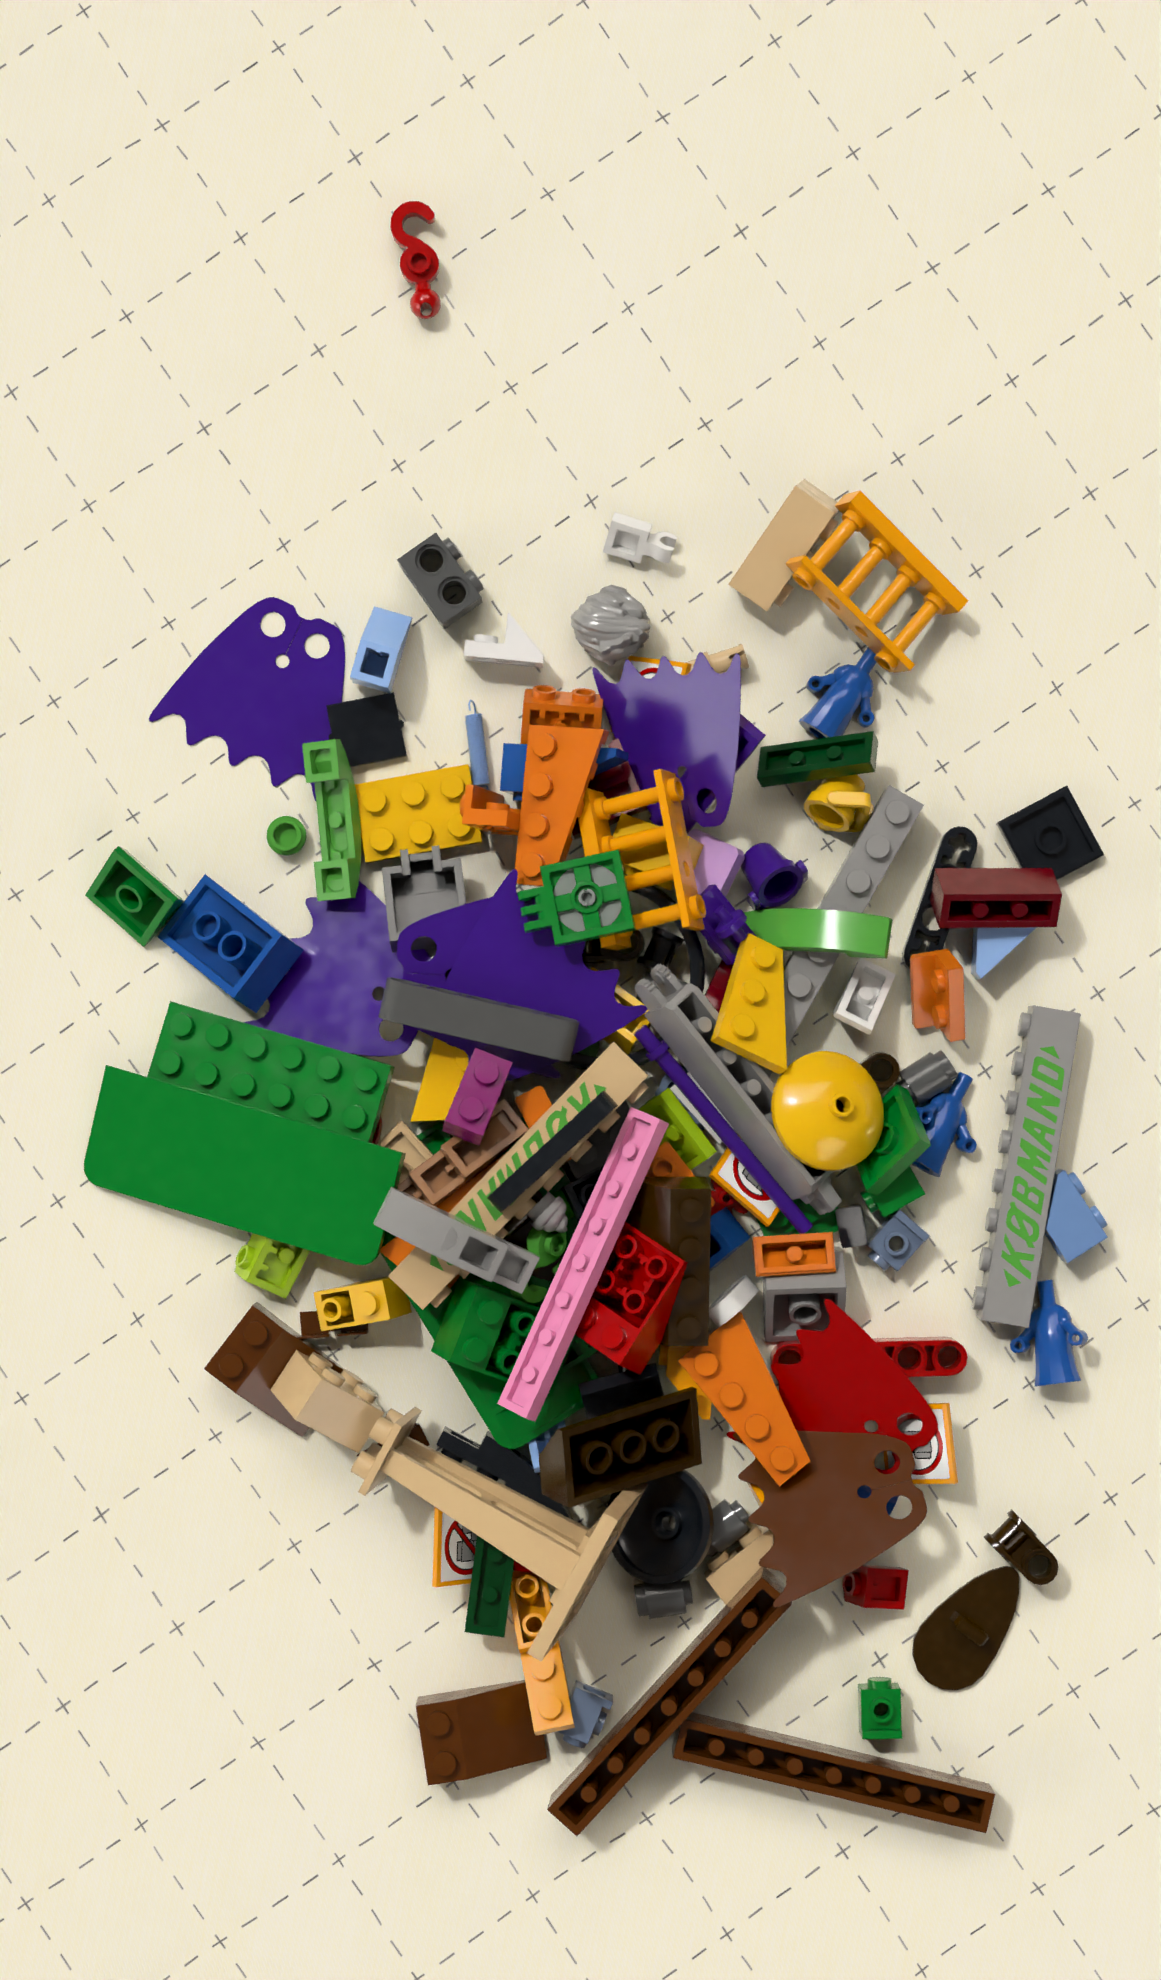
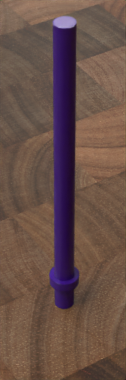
M646 1024L640 1027L633 1035L647 1050L646 1057L651 1062L654 1060L799 1234L806 1233L813 1224L668 1052V1044L664 1040L660 1042Z

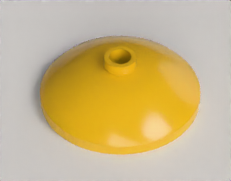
M832 1051L812 1052L790 1063L787 1066V1070L781 1073L775 1084L771 1100V1113L776 1133L788 1152L803 1164L824 1171L843 1170L860 1163L877 1145L884 1124L882 1097L872 1076L854 1059ZM837 1100L842 1102L844 1106L843 1112L837 1109Z

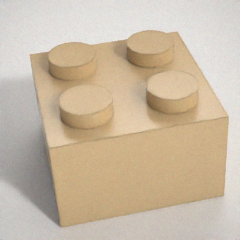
M296 1350L271 1388L272 1393L296 1421L359 1453L368 1440L373 1426L379 1417L385 1413L375 1402L376 1394L362 1386L364 1381L354 1373L343 1369L340 1374L331 1369L332 1363L321 1355L312 1352L309 1357Z

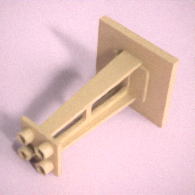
M414 1407L403 1415L391 1408L385 1417H379L369 1434V1438L383 1446L381 1447L373 1442L367 1452L362 1451L351 1468L352 1473L364 1479L358 1492L366 1496L385 1480L387 1476H390L554 1586L556 1589L549 1600L554 1605L527 1652L529 1655L542 1661L577 1616L648 1484L642 1483L622 1490L602 1516L589 1529L408 1437L422 1410Z

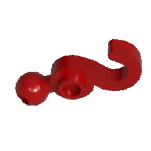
M409 201L401 204L394 211L391 217L390 228L394 241L401 248L406 249L400 258V269L407 282L415 285L416 292L410 299L411 311L421 319H430L441 308L440 297L431 289L430 284L439 273V259L436 252L429 245L416 237L408 235L403 230V225L411 217H418L428 224H433L435 222V214L428 205L420 201ZM429 309L432 312L430 315L425 316L422 314V311Z

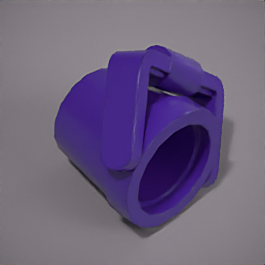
M759 843L752 846L744 854L745 859L741 865V870L753 888V891L747 894V902L753 910H763L767 907H777L787 903L797 894L802 884L808 880V870L802 860L796 863L788 860L769 843Z

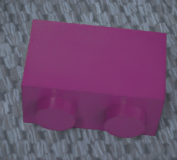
M475 1048L446 1116L442 1131L480 1146L513 1062Z

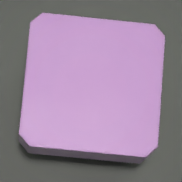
M698 829L689 831L687 836L704 845L694 869L698 894L700 895L709 885L715 884L726 897L745 859L743 851Z

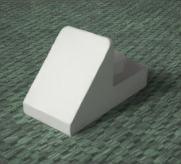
M510 613L507 615L505 644L498 643V637L482 634L474 635V641L465 640V661L543 668L544 655Z
M859 958L847 986L832 1012L833 1017L870 1035L896 974L863 958Z

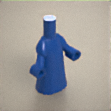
M868 647L856 665L840 666L832 674L825 676H812L807 682V689L814 694L819 693L823 686H831L810 711L799 720V724L818 739L841 736L844 734L851 718L860 705L861 713L857 717V722L864 728L869 727L874 721V714L871 711L870 697H872L874 689L869 673L877 663L874 659L876 654ZM812 682H816L818 687H813ZM863 716L868 717L869 721H868V722L863 721V718H862V717H863Z
M959 1072L948 1093H939L931 1099L930 1104L927 1106L916 1107L931 1146L912 1165L935 1177H940L943 1164L956 1133L958 1139L955 1144L958 1150L965 1153H973L976 1150V1141L971 1137L965 1125L967 1123V1114L961 1102L973 1081L970 1076Z
M1053 1280L1038 1281L1040 1306L1031 1314L1029 1328H1025L1017 1338L1011 1341L1010 1348L1014 1353L1027 1352L1030 1349L1031 1339L1035 1337V1386L1081 1381L1072 1346L1085 1344L1088 1340L1087 1333L1079 1330L1071 1322L1070 1313L1064 1307L1056 1304Z

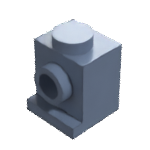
M898 1209L891 1213L868 1239L867 1246L872 1249L868 1257L884 1271L890 1266L899 1271L930 1235ZM893 1236H900L902 1238L903 1246L900 1250L893 1251L890 1249L889 1240Z
M576 1680L569 1696L575 1728L558 1732L564 1734L563 1740L567 1743L585 1748L592 1734L599 1736L607 1713L601 1711L602 1707L611 1709L613 1695Z

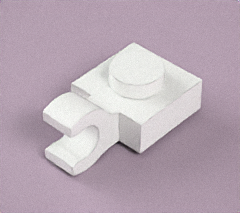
M614 512L603 552L639 564L643 555L650 556L663 563H669L677 536L668 532L650 534L651 523Z

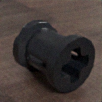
M653 926L651 930L652 938L644 956L638 957L637 963L651 970L657 964H661L670 970L669 965L676 949L683 944L684 939Z

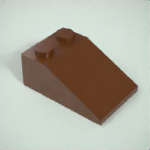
M256 1302L204 1369L234 1393L303 1437L310 1427L296 1421L272 1393L271 1388L296 1350L309 1357L312 1352L321 1355L332 1363L331 1369L340 1374L344 1368L308 1340L300 1339L301 1335L260 1303Z
M525 1680L419 1696L417 1698L416 1712L428 1786L467 1780L547 1759L544 1734L536 1736L534 1733Z

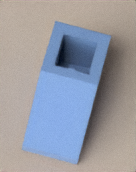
M374 606L361 637L350 679L353 683L391 694L412 617Z

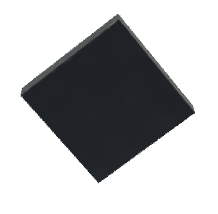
M1068 786L1053 792L996 823L1019 868H1052L1056 880L1104 855Z
M656 1363L646 1365L641 1374L627 1370L578 1384L587 1419L664 1396Z

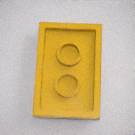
M465 764L355 784L365 862L372 863L400 858V850L408 849V854L432 852L431 846L439 845L440 850L483 843L481 830L462 824L463 817L460 814V801L465 794L466 785H472L469 765Z

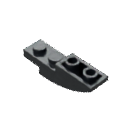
M446 1426L444 1427L436 1444L443 1448L442 1454L461 1464L463 1460L470 1462L478 1467L477 1472L495 1481H498L500 1478L505 1481V1486L573 1520L566 1506L542 1494L540 1472L535 1473L533 1463L517 1449L501 1446L489 1431L486 1432L481 1444H478Z

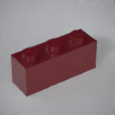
M935 868L930 902L939 928L1057 927L1062 892L1052 868Z

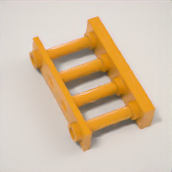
M860 490L844 494L835 505L843 514L842 523L811 559L806 555L793 557L786 562V565L794 572L792 577L801 587L806 590H812L876 654L874 659L883 669L894 673L911 671L915 664L904 654L905 650L936 613L941 615L958 613L968 600ZM855 531L860 532L870 542V549L837 587L822 570ZM882 559H887L897 569V577L867 613L864 614L849 598ZM909 586L915 587L924 596V604L896 638L891 641L877 627V624Z
M663 769L654 770L656 787L607 799L603 792L587 788L583 799L585 805L581 817L578 818L585 857L618 849L622 853L667 842L670 865L625 877L628 892L674 880L678 904L634 914L636 930L681 920L682 928L695 931L705 929L703 918L706 916V907L703 898L697 891L681 801L684 799V789L680 779L676 777V773ZM659 802L663 826L616 838L611 835L608 820L612 814ZM633 931L600 938L601 948L611 950L630 948V936Z

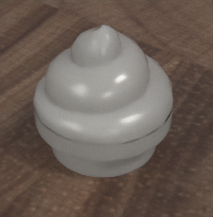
M548 1192L527 1214L533 1221L531 1225L538 1231H557L559 1233L567 1231L568 1218L565 1215L567 1207L560 1196L555 1198Z

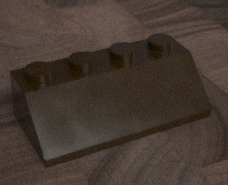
M645 1177L625 1222L687 1262L660 1344L666 1346H708L711 1187L706 1177Z
M689 1387L557 1429L539 1455L542 1494L570 1508L702 1464L697 1389Z

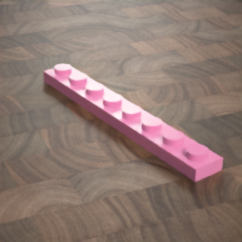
M630 1107L497 1404L528 1420L536 1422L669 1123Z

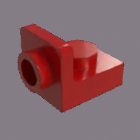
M863 1565L844 1576V1601L863 1608L904 1610L909 1570L901 1567Z

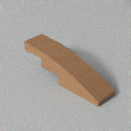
M503 1099L495 1107L480 1146L453 1136L441 1145L437 1153L408 1174V1178L398 1184L397 1189L437 1207L500 1157L529 1129L507 1101Z

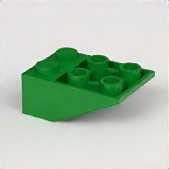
M460 1276L431 1352L451 1363L507 1382L540 1310V1306L516 1299L512 1295L466 1278L463 1279ZM573 1339L547 1395L549 1397L553 1394Z

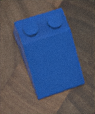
M206 874L157 936L232 998L257 1013L304 951L299 945Z

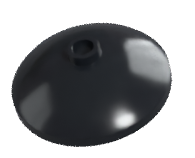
M686 1470L645 1482L648 1485L612 1550L614 1557L622 1568L638 1580L650 1584H669L680 1581L700 1566L709 1551L714 1530L711 1503L700 1482ZM621 1491L612 1493L607 1508ZM672 1516L675 1518L676 1522L674 1529H672L670 1526V1519Z

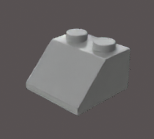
M834 1251L836 1272L763 1277L765 1342L799 1341L796 1335L798 1329L823 1331L828 1328L830 1319L824 1304L825 1299L833 1301L845 1312L847 1287L843 1251Z

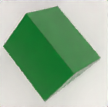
M120 846L113 850L85 894L87 898L143 947L152 940L184 902L182 898L131 853Z

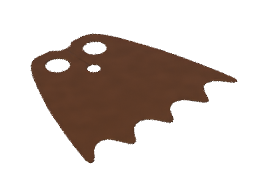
M797 1431L810 1462L780 1487L756 1457L748 1467L739 1473L738 1478L741 1481L758 1486L764 1493L762 1505L749 1516V1522L767 1527L774 1534L773 1546L760 1559L759 1565L780 1571L786 1576V1586L774 1601V1607L788 1604L856 1570L904 1539L923 1522L927 1514V1505L923 1492L913 1484L911 1475L915 1469V1461L912 1450L906 1442L897 1438L871 1433ZM737 1433L733 1434L734 1438L742 1441L741 1438L737 1435ZM884 1451L894 1452L900 1459L899 1468L891 1474L880 1473L874 1465L875 1458L879 1453ZM859 1487H870L871 1495L868 1498L859 1497L857 1494ZM904 1496L910 1500L912 1510L907 1517L895 1519L887 1513L886 1505L892 1497Z

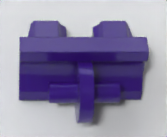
M715 884L709 885L700 894L705 903L706 916L703 918L705 929L699 931L706 938L711 950L718 954L726 965H733L740 942L747 937L748 933L755 934L745 923L747 919L745 913L740 909L735 910Z

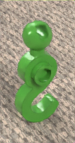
M563 1190L554 1192L552 1195L555 1198L560 1196L564 1200L567 1207L565 1215L568 1220L571 1219L574 1213ZM532 1227L527 1236V1249L540 1257L535 1269L545 1267L560 1258L567 1244L565 1233L538 1231ZM527 1283L522 1294L510 1289V1293L516 1299L536 1303L546 1296L547 1289L534 1284L529 1286Z

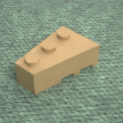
M806 479L798 483L728 585L765 611H768L774 603L781 607L794 589V587L788 584L793 578L792 574L794 572L786 565V562L790 558L806 555L811 559L814 556V553L811 551L819 539L825 542L839 523L834 519L839 512L835 507L837 501Z

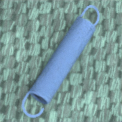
M470 700L468 704L469 711H471L470 702H472L475 714L465 716L468 749L470 751L473 785L479 787L486 786L488 790V785L485 784H489L490 780L482 714H476L475 703L473 700Z

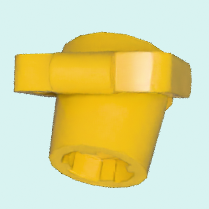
M856 774L823 779L815 791H812L804 802V810L821 830L859 832L870 819L873 805L870 794L864 792L865 783Z

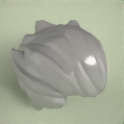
M615 585L603 587L599 593L588 596L585 603L581 604L579 609L571 615V626L574 629L575 638L584 648V651L609 666H613L617 660L637 653L639 648L644 647L643 643L649 638L650 629L648 624L649 618L646 615L647 612L644 606L627 592V589Z

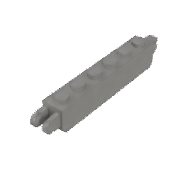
M657 964L650 974L659 989L645 978L641 979L634 988L641 998L640 1000L649 1010L644 1016L792 1200L800 1198L805 1204L809 1203L820 1215L833 1211L842 1201L830 1184L831 1179L829 1175L833 1171L818 1170L803 1164L788 1152L776 1133L771 1113L774 1083L759 1064L711 1042L719 1013L697 986L691 983L682 985L668 967Z

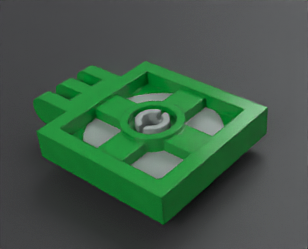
M619 849L540 866L543 886L517 893L519 901L535 899L536 903L520 908L522 917L538 915L539 920L523 924L525 933L552 928L554 942L557 947L636 930Z

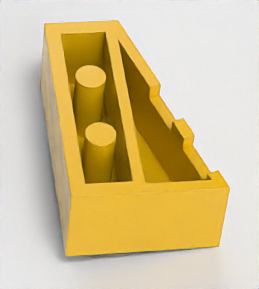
M434 1038L410 1122L446 1119L468 1066L469 1058L464 1050Z

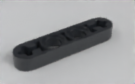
M958 826L951 828L943 835L938 846L902 952L903 964L909 971L910 951L918 950L923 941L922 938H915L917 930L925 936L939 938L937 945L931 941L928 942L926 952L943 949L950 928H940L935 931L929 930L922 922V915L925 910L932 908L930 900L935 868H958L953 864L940 863L942 856L947 860L951 859L954 847L948 844L949 839H956L959 834L965 836L964 843L969 845V850L961 851L956 863H964L963 868H971L978 843L974 833L966 827Z
M605 1090L602 1091L492 1192L487 1199L502 1213L618 1106Z

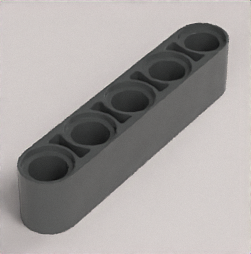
M387 977L378 1015L379 1018L387 1021L561 1061H571L580 1024L578 1020L393 977Z

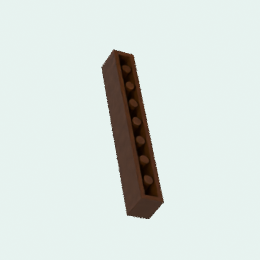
M761 1567L551 1794L547 1810L574 1835L578 1836L792 1605V1602L781 1607L773 1606L774 1601L783 1592L786 1585L767 1568Z
M694 1712L676 1729L672 1744V1755L675 1759L983 1833L987 1832L995 1798V1792L989 1783Z

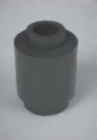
M940 1050L934 1055L931 1052L900 1071L899 1075L902 1080L896 1084L908 1089L912 1100L922 1105L952 1085L951 1081L957 1078L958 1075L949 1059Z
M724 1499L712 1509L714 1530L712 1542L707 1553L710 1557L716 1552L723 1553L750 1530L746 1524L749 1521V1514L737 1500L730 1504Z
M680 1580L669 1584L643 1582L642 1584L634 1585L639 1617L649 1615V1619L685 1614L687 1613L686 1605L693 1604L690 1580Z

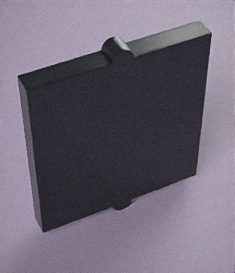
M394 692L326 705L332 732L329 735V740H341L350 768L407 757L401 730L404 727V722L399 720Z

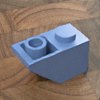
M1058 1169L1054 1173L1044 1234L1063 1262L1069 1263L1108 1238L1102 1229L1107 1226V1223L1097 1207L1094 1205L1089 1208L1081 1195L1086 1190L1076 1174L1072 1172L1068 1175L1065 1170Z

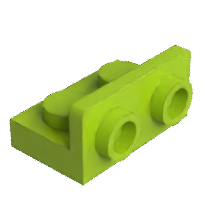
M670 1088L654 1096L638 1109L669 1123L660 1145L664 1142H669L690 1170L717 1152Z
M252 1233L248 1244L242 1246L237 1254L234 1272L246 1282L286 1299L310 1251Z

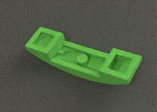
M340 739L303 743L306 783H315L322 861L314 862L317 901L355 898L361 866V825L357 793L347 755Z
M778 908L744 912L747 916L745 923L757 937L785 951L845 953L849 957L887 959L892 928V919L889 917L849 911L807 908Z

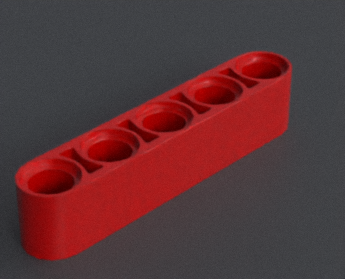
M951 1337L872 1338L894 1360L907 1377L952 1376L963 1371L967 1364L968 1356L965 1348ZM782 1341L775 1345L770 1355L771 1365L778 1363L780 1354L789 1349L798 1352L799 1361H801L803 1348L800 1341ZM945 1346H954L957 1350V1359L950 1366H941L938 1363V1353ZM905 1347H914L918 1353V1359L911 1367H902L898 1363V1354Z

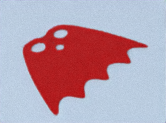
M825 1299L824 1304L830 1319L828 1328L823 1331L798 1329L796 1335L803 1348L801 1361L795 1364L774 1363L771 1365V1369L779 1383L778 1392L796 1431L887 1435L906 1442L912 1451L917 1447L927 1445L935 1435L938 1423L925 1398L894 1360L833 1301ZM913 1413L917 1415L922 1421L921 1431L914 1435L902 1433L897 1427V1420L902 1414ZM869 1420L875 1421L878 1424V1430L868 1432L864 1426L865 1422ZM735 1431L726 1433L730 1439L745 1444L743 1441L733 1437V1434L736 1433ZM894 1453L896 1462L890 1469H876L883 1474L894 1473L900 1465L898 1455Z

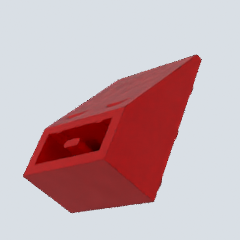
M625 1222L575 1335L618 1365L641 1374L663 1339L687 1262Z

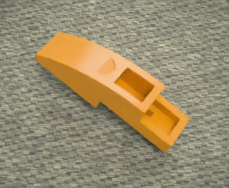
M515 1571L512 1577L510 1604L534 1733L538 1736L575 1728L560 1641L558 1640L542 1661L527 1653L552 1608V1603L549 1601L551 1596L548 1582L534 1573Z

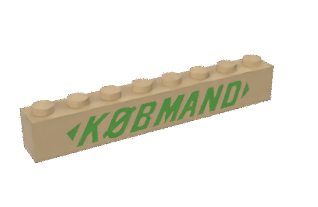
M613 1042L449 1213L462 1218L466 1223L503 1239L509 1233L503 1228L513 1216L520 1221L537 1204L532 1199V1196L541 1187L549 1191L565 1175L559 1168L570 1157L577 1162L593 1146L587 1139L598 1128L605 1133L621 1117L615 1110L626 1099L633 1104L649 1088L643 1082L649 1075ZM605 1090L618 1106L510 1206L500 1213L487 1197ZM415 1247L388 1277L423 1310L429 1303L437 1308L452 1292L447 1285L453 1278L459 1274L465 1279L470 1272Z

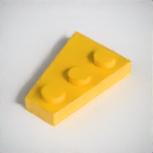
M748 933L747 937L739 944L711 1042L779 1075L787 1070L783 949Z

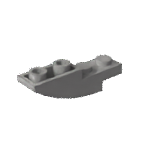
M393 1187L390 1188L373 1222L377 1227L448 1263L521 1294L540 1259L533 1252L466 1223L462 1218Z

